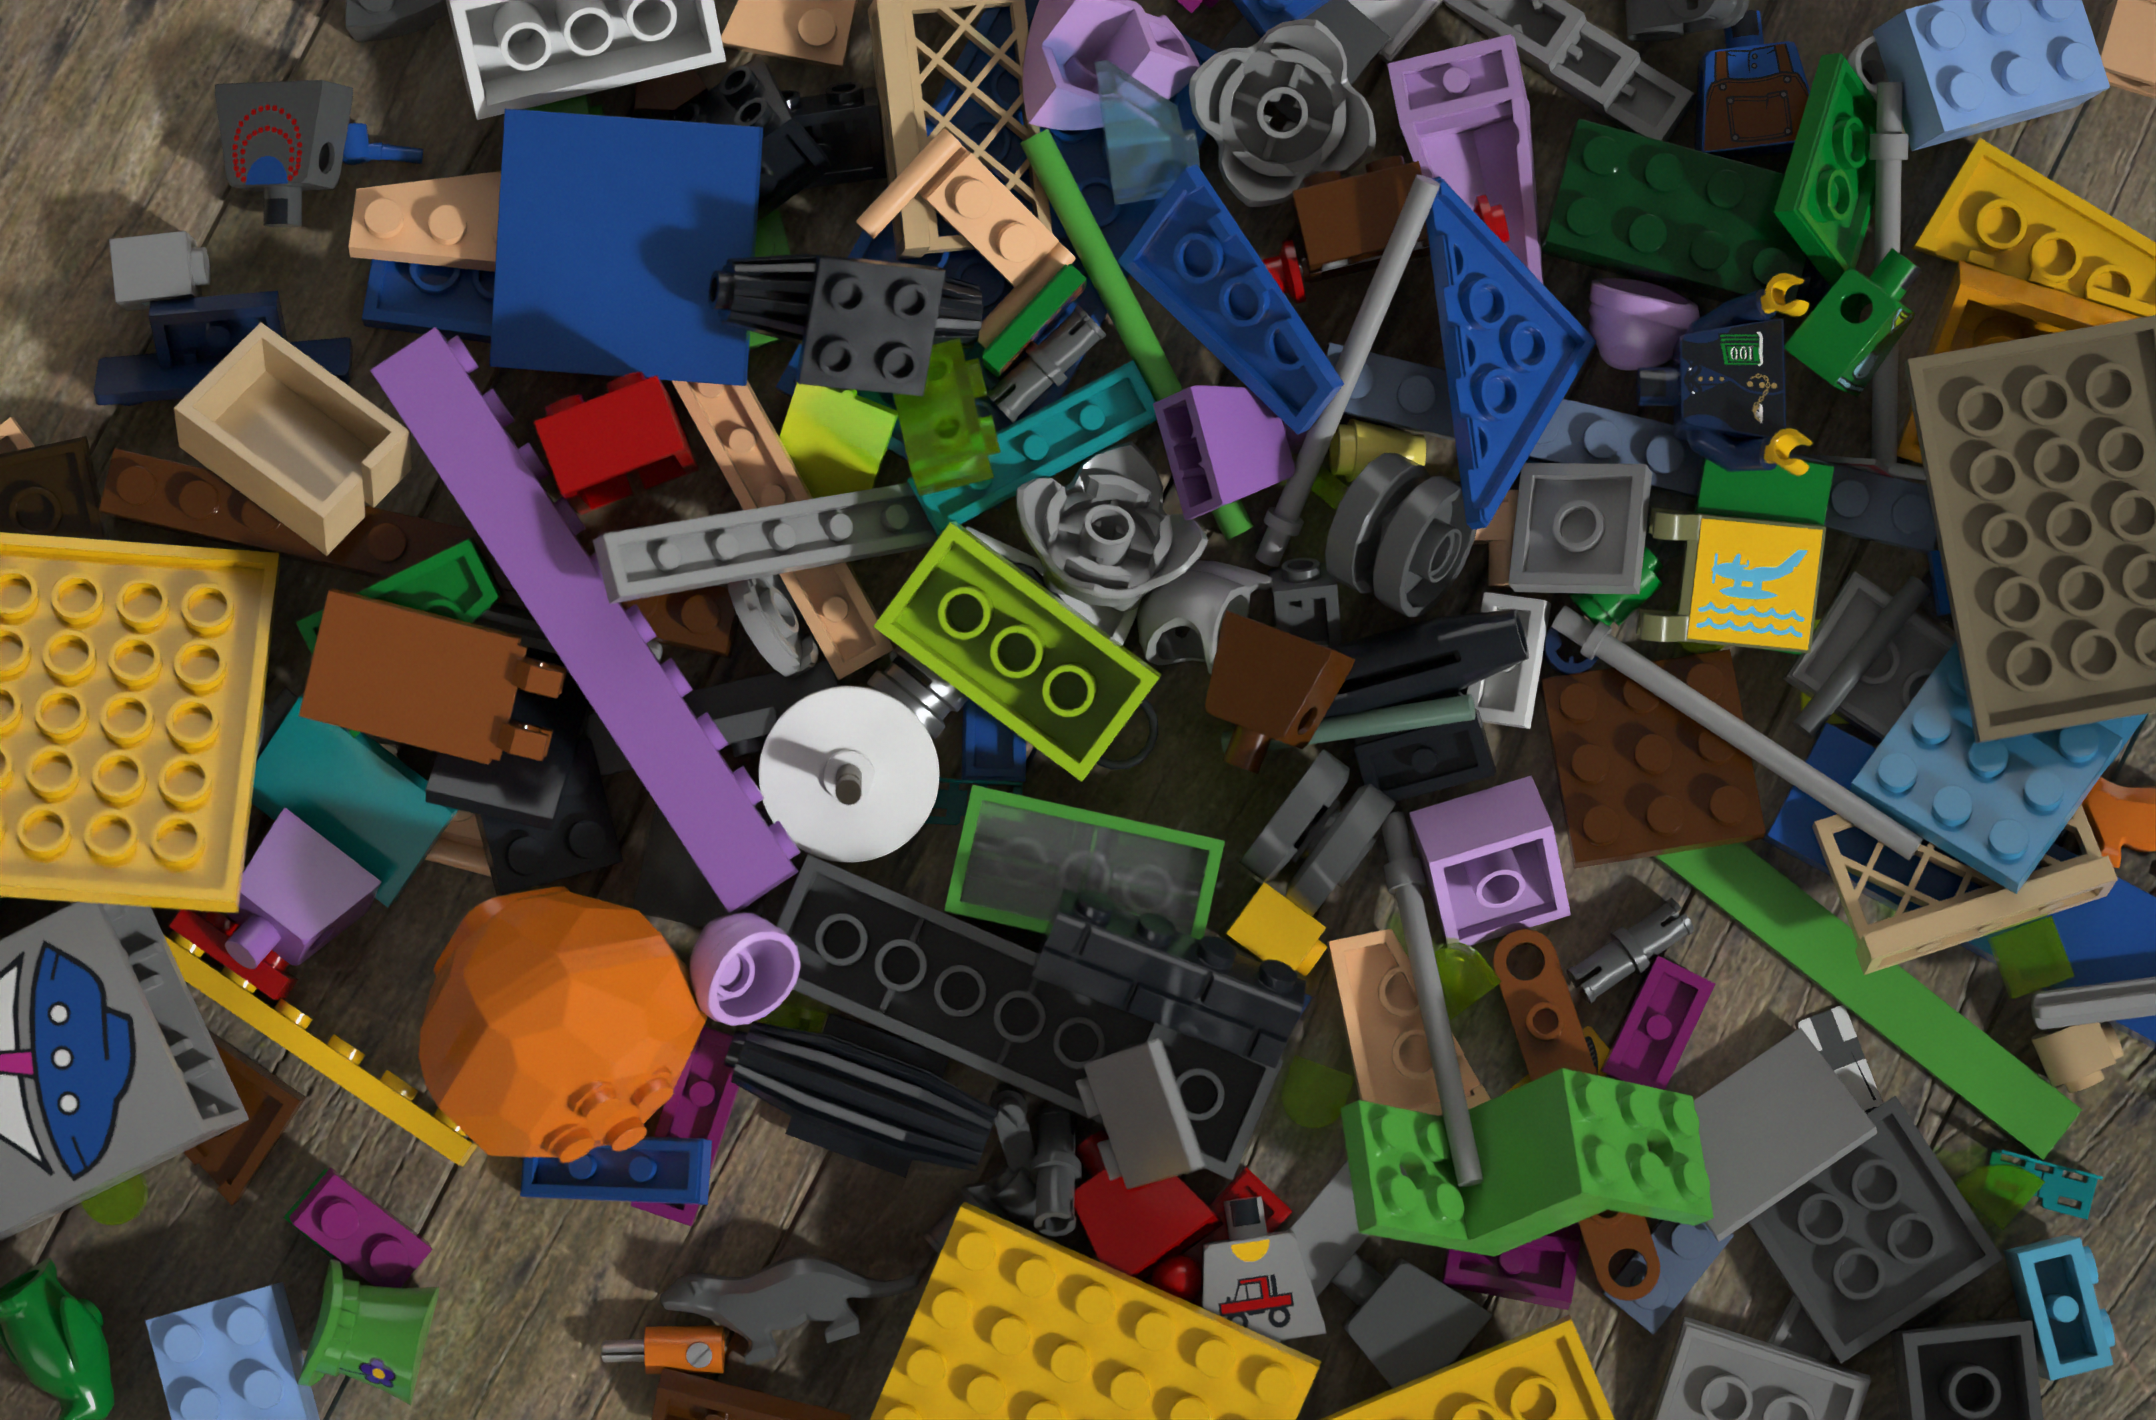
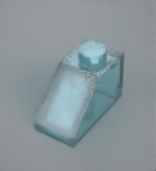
M1108 60L1094 62L1108 173L1115 205L1163 198L1184 168L1195 164L1200 167L1195 130L1182 129L1177 105Z

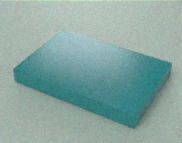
M303 693L299 696L256 761L251 803L274 821L284 808L291 811L379 879L381 885L375 898L388 908L397 901L458 812V809L427 803L426 787L428 781L366 734L361 733L353 739L347 728L300 717Z

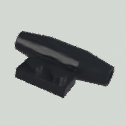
M1516 609L1436 617L1329 648L1354 658L1355 662L1324 718L1356 714L1390 706L1463 696L1460 690L1529 659L1527 640ZM1475 708V720L1357 737L1354 751L1364 785L1372 784L1396 802L1494 776L1496 767L1479 710Z

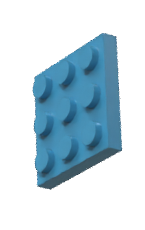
M1956 640L1852 781L1850 791L1910 831L2017 894L2119 752L2123 738L2096 722L1976 744Z

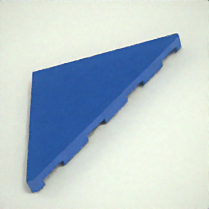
M1439 176L1431 178L1437 181L1440 187L1426 218L1466 524L1472 530L1486 528L1597 341Z

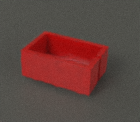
M642 371L624 375L606 384L608 394L584 402L582 395L561 399L545 408L548 417L534 421L561 495L580 515L633 496L634 493L626 472L636 468L645 490L699 471L673 400L657 375L645 379Z

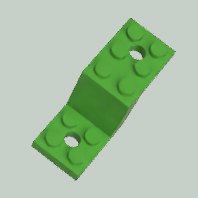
M1565 1068L1556 1070L1468 1110L1484 1180L1482 1183L1468 1187H1459L1457 1184L1444 1118L1442 1116L1357 1100L1341 1108L1358 1233L1495 1257L1605 1210L1619 1211L1692 1226L1714 1218L1709 1193L1710 1181L1705 1170L1699 1135V1118L1695 1110L1693 1096ZM1400 1165L1406 1171L1407 1176L1402 1175Z

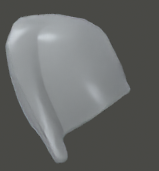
M1197 560L1184 574L1143 596L1141 604L1138 606L1136 622L1139 643L1145 658L1156 665H1168L1191 660L1205 662L1211 675L1226 610L1248 618L1250 594L1254 590L1270 589L1273 585L1272 577L1217 561ZM1187 626L1191 629L1185 638H1180L1175 635L1176 627Z

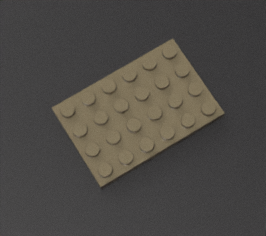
M2156 315L1907 359L1904 362L1976 744L2156 712Z

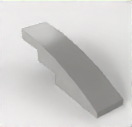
M1444 0L1446 6L1489 38L1512 34L1515 37L1518 56L1521 61L1627 132L1667 142L1695 102L1693 92L1642 62L1637 51L1587 22L1584 12L1564 0Z

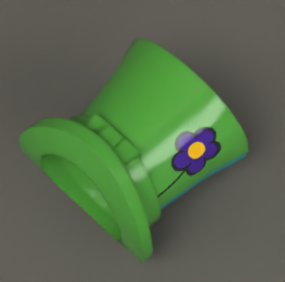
M330 1258L319 1318L305 1356L298 1384L313 1386L325 1374L335 1377L343 1374L381 1389L411 1405L427 1336L439 1295V1287L393 1288L363 1286L357 1280L343 1278L340 1261Z

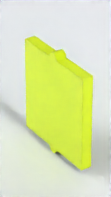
M796 384L779 438L813 499L874 489L899 411L857 395V390L854 389L844 390L842 388Z

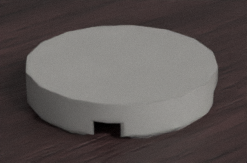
M779 574L728 583V590L735 611L746 633L761 655L775 670L785 677L796 678L815 666L818 660L817 641L811 631L805 635L803 634L798 622L803 616Z

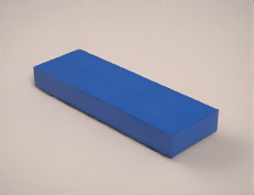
M644 1137L636 1145L626 1150L614 1151L610 1145H602L591 1149L583 1157L568 1163L561 1162L558 1157H523L520 1197L708 1205L712 1140Z

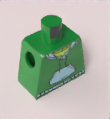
M1893 248L1889 250L1869 278L1850 267L1784 345V349L1834 387L1858 397L1914 319L1916 313L1900 302V300L1923 270ZM1872 303L1873 310L1870 317L1864 322H1860L1862 310L1865 306Z

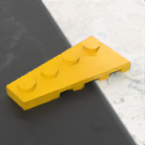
M1981 138L1972 146L1911 248L1912 250L1954 263H1958L1959 260L2140 317L2156 315V242Z

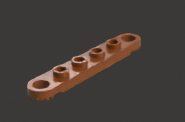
M1522 929L1509 933L1497 945L1494 952L1493 965L1531 1082L1561 1068L1597 1075L1553 944L1546 936L1534 930ZM1522 944L1535 946L1544 957L1542 972L1531 980L1517 979L1507 968L1508 954L1513 948ZM1605 1210L1578 1222L1597 1280L1607 1294L1619 1300L1632 1301L1640 1299L1652 1291L1659 1279L1660 1261L1645 1216ZM1631 1249L1637 1251L1646 1262L1647 1272L1645 1278L1636 1286H1620L1610 1277L1608 1269L1610 1259L1621 1250Z

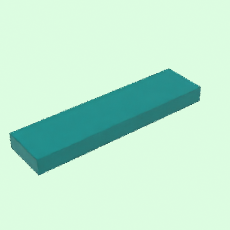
M1134 360L918 473L909 478L907 482L938 537L950 522L956 521L961 525L1016 496L1017 488L1022 484L1035 478H1050L1157 421L1153 403L1156 401Z

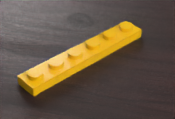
M172 930L169 936L163 934L187 983L457 1165L464 1167L478 1145L465 1137L466 1134L439 1107L432 1115L412 1102L418 1093L416 1088L389 1070H386L381 1079H378L359 1066L366 1055L335 1034L332 1035L326 1044L306 1030L313 1020L308 1015L282 998L273 1008L255 996L253 993L257 988L226 966L220 972L200 959L204 951L174 930Z

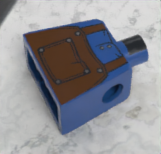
M1747 10L1744 17L1736 25L1724 28L1726 49L1705 52L1698 65L1694 150L1731 160L1792 153L1810 94L1809 85L1795 43L1785 41L1764 44L1760 11Z

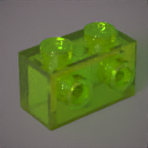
M960 338L933 344L924 395L915 396L893 393L911 474L919 496L994 478L989 455L1001 453L992 415L980 418L976 398L988 395L979 358L966 359Z

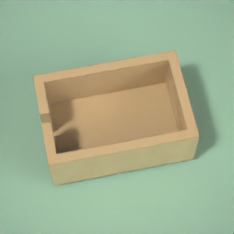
M262 322L174 407L178 443L181 449L326 556L365 517L364 501L374 508L412 469L410 430Z

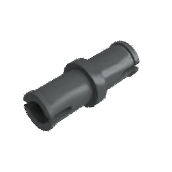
M1078 305L1074 312L1039 345L1032 341L1024 349L1028 355L992 389L989 388L985 393L1014 423L1018 419L1017 417L1053 383L1059 387L1068 378L1064 373L1100 339H1103L1106 334Z
M1673 898L1665 901L1664 905L1628 930L1623 926L1616 929L1610 934L1612 941L1574 967L1571 966L1566 970L1574 987L1577 988L1581 985L1582 991L1579 994L1586 1002L1592 1003L1596 1000V997L1632 972L1641 975L1651 968L1649 963L1651 959L1686 935L1695 932L1687 914L1679 915L1678 911L1681 910V906Z
M1052 1106L1040 1110L1036 1116L1037 1155L1031 1160L1030 1179L1036 1185L1034 1227H1038V1231L1042 1234L1061 1236L1072 1232L1076 1225V1217L1074 1215L1075 1186L1081 1180V1162L1075 1156L1077 1116L1073 1115V1111L1070 1109Z

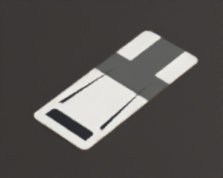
M1844 1006L1835 1007L1798 1023V1027L1802 1028L1866 1114L1883 1104L1850 1017Z

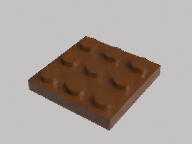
M1730 649L1652 661L1744 722ZM1614 667L1541 679V695L1574 869L1764 839L1766 830L1750 756Z

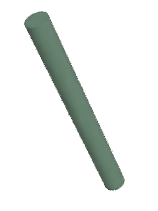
M1469 694L1384 707L1356 714L1326 717L1322 719L1308 745L1475 720L1474 700L1472 695ZM1233 731L1222 732L1221 742L1224 754ZM1272 738L1267 751L1294 746Z

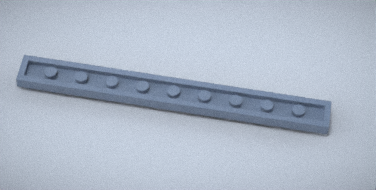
M1329 343L1325 355L1335 369L1344 346ZM1369 352L1343 414L1455 441L1446 370ZM1562 399L1528 459L1544 463L1647 464L1652 472L1651 488L1696 499L1703 457L1691 449L1688 440L1675 437L1674 425ZM1789 454V458L1828 463L1834 466L1824 523L1826 530L1924 554L1934 551L1937 535L1927 486L1805 456Z

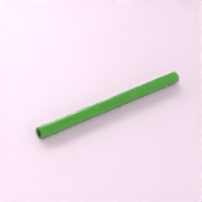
M1049 129L1021 142L1020 145L1154 400L1156 402L1183 390ZM1241 499L1211 511L1225 540L1231 539L1254 526Z

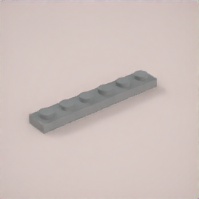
M903 483L607 533L595 539L593 543L609 604L929 548L934 545L940 536H936L909 484Z

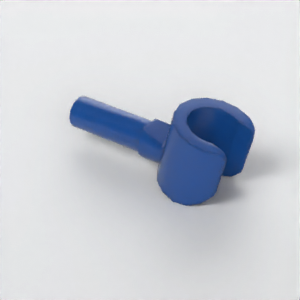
M351 123L348 125L342 163L358 165L369 162L372 159H385L422 164L423 149L383 143H369L366 124Z

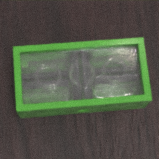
M972 785L944 911L953 915L1044 935L1063 889L1066 888L1076 893L1089 889L1108 896L1118 909L1139 917L1143 913L1158 914L1171 921L1176 931L1201 940L1206 930L1225 841Z

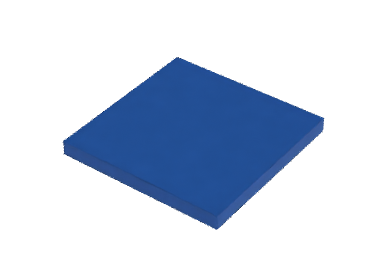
M505 109L489 367L619 377L642 371L645 379L657 375L660 380L737 386L747 385L750 331L722 323L718 310L711 309L709 306L708 294L713 272L715 270L722 271L727 259L755 257L763 127Z

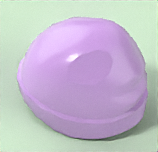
M1598 278L1592 280L1589 299L1592 303L1588 308L1591 316L1589 329L1597 341L1596 344L1602 360L1613 368L1638 370V367H1655L1673 359V348L1679 336L1684 335L1689 325L1700 318L1697 304L1663 286L1633 279Z
M753 913L722 915L711 920L703 928L697 939L690 958V982L699 1009L711 1019L728 1025L749 1024L768 1015L786 999L796 984L801 965L797 946L781 928Z

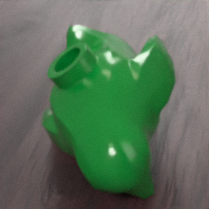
M48 1258L0 1288V1344L9 1359L23 1370L31 1383L50 1393L58 1400L61 1411L57 1420H104L115 1403L108 1345L101 1330L104 1325L103 1316L91 1301L85 1298L75 1299L62 1287L57 1280V1268L52 1259Z

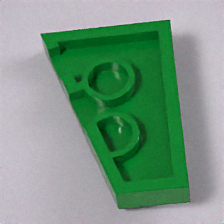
M474 537L355 593L472 624L502 596ZM324 609L296 622L312 656ZM349 729L353 739L362 733Z

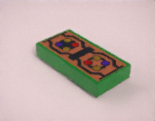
M1071 263L1068 266L1065 264L982 352L983 366L1000 380L1026 353L1024 349L1032 341L1036 342L1087 288V278Z

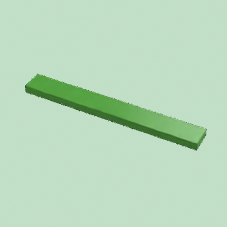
M1742 842L1653 856L2039 1160L2045 1159L2082 1111L2079 1106L2051 1086L1898 964L1864 975L1855 953L1858 945L1852 929Z

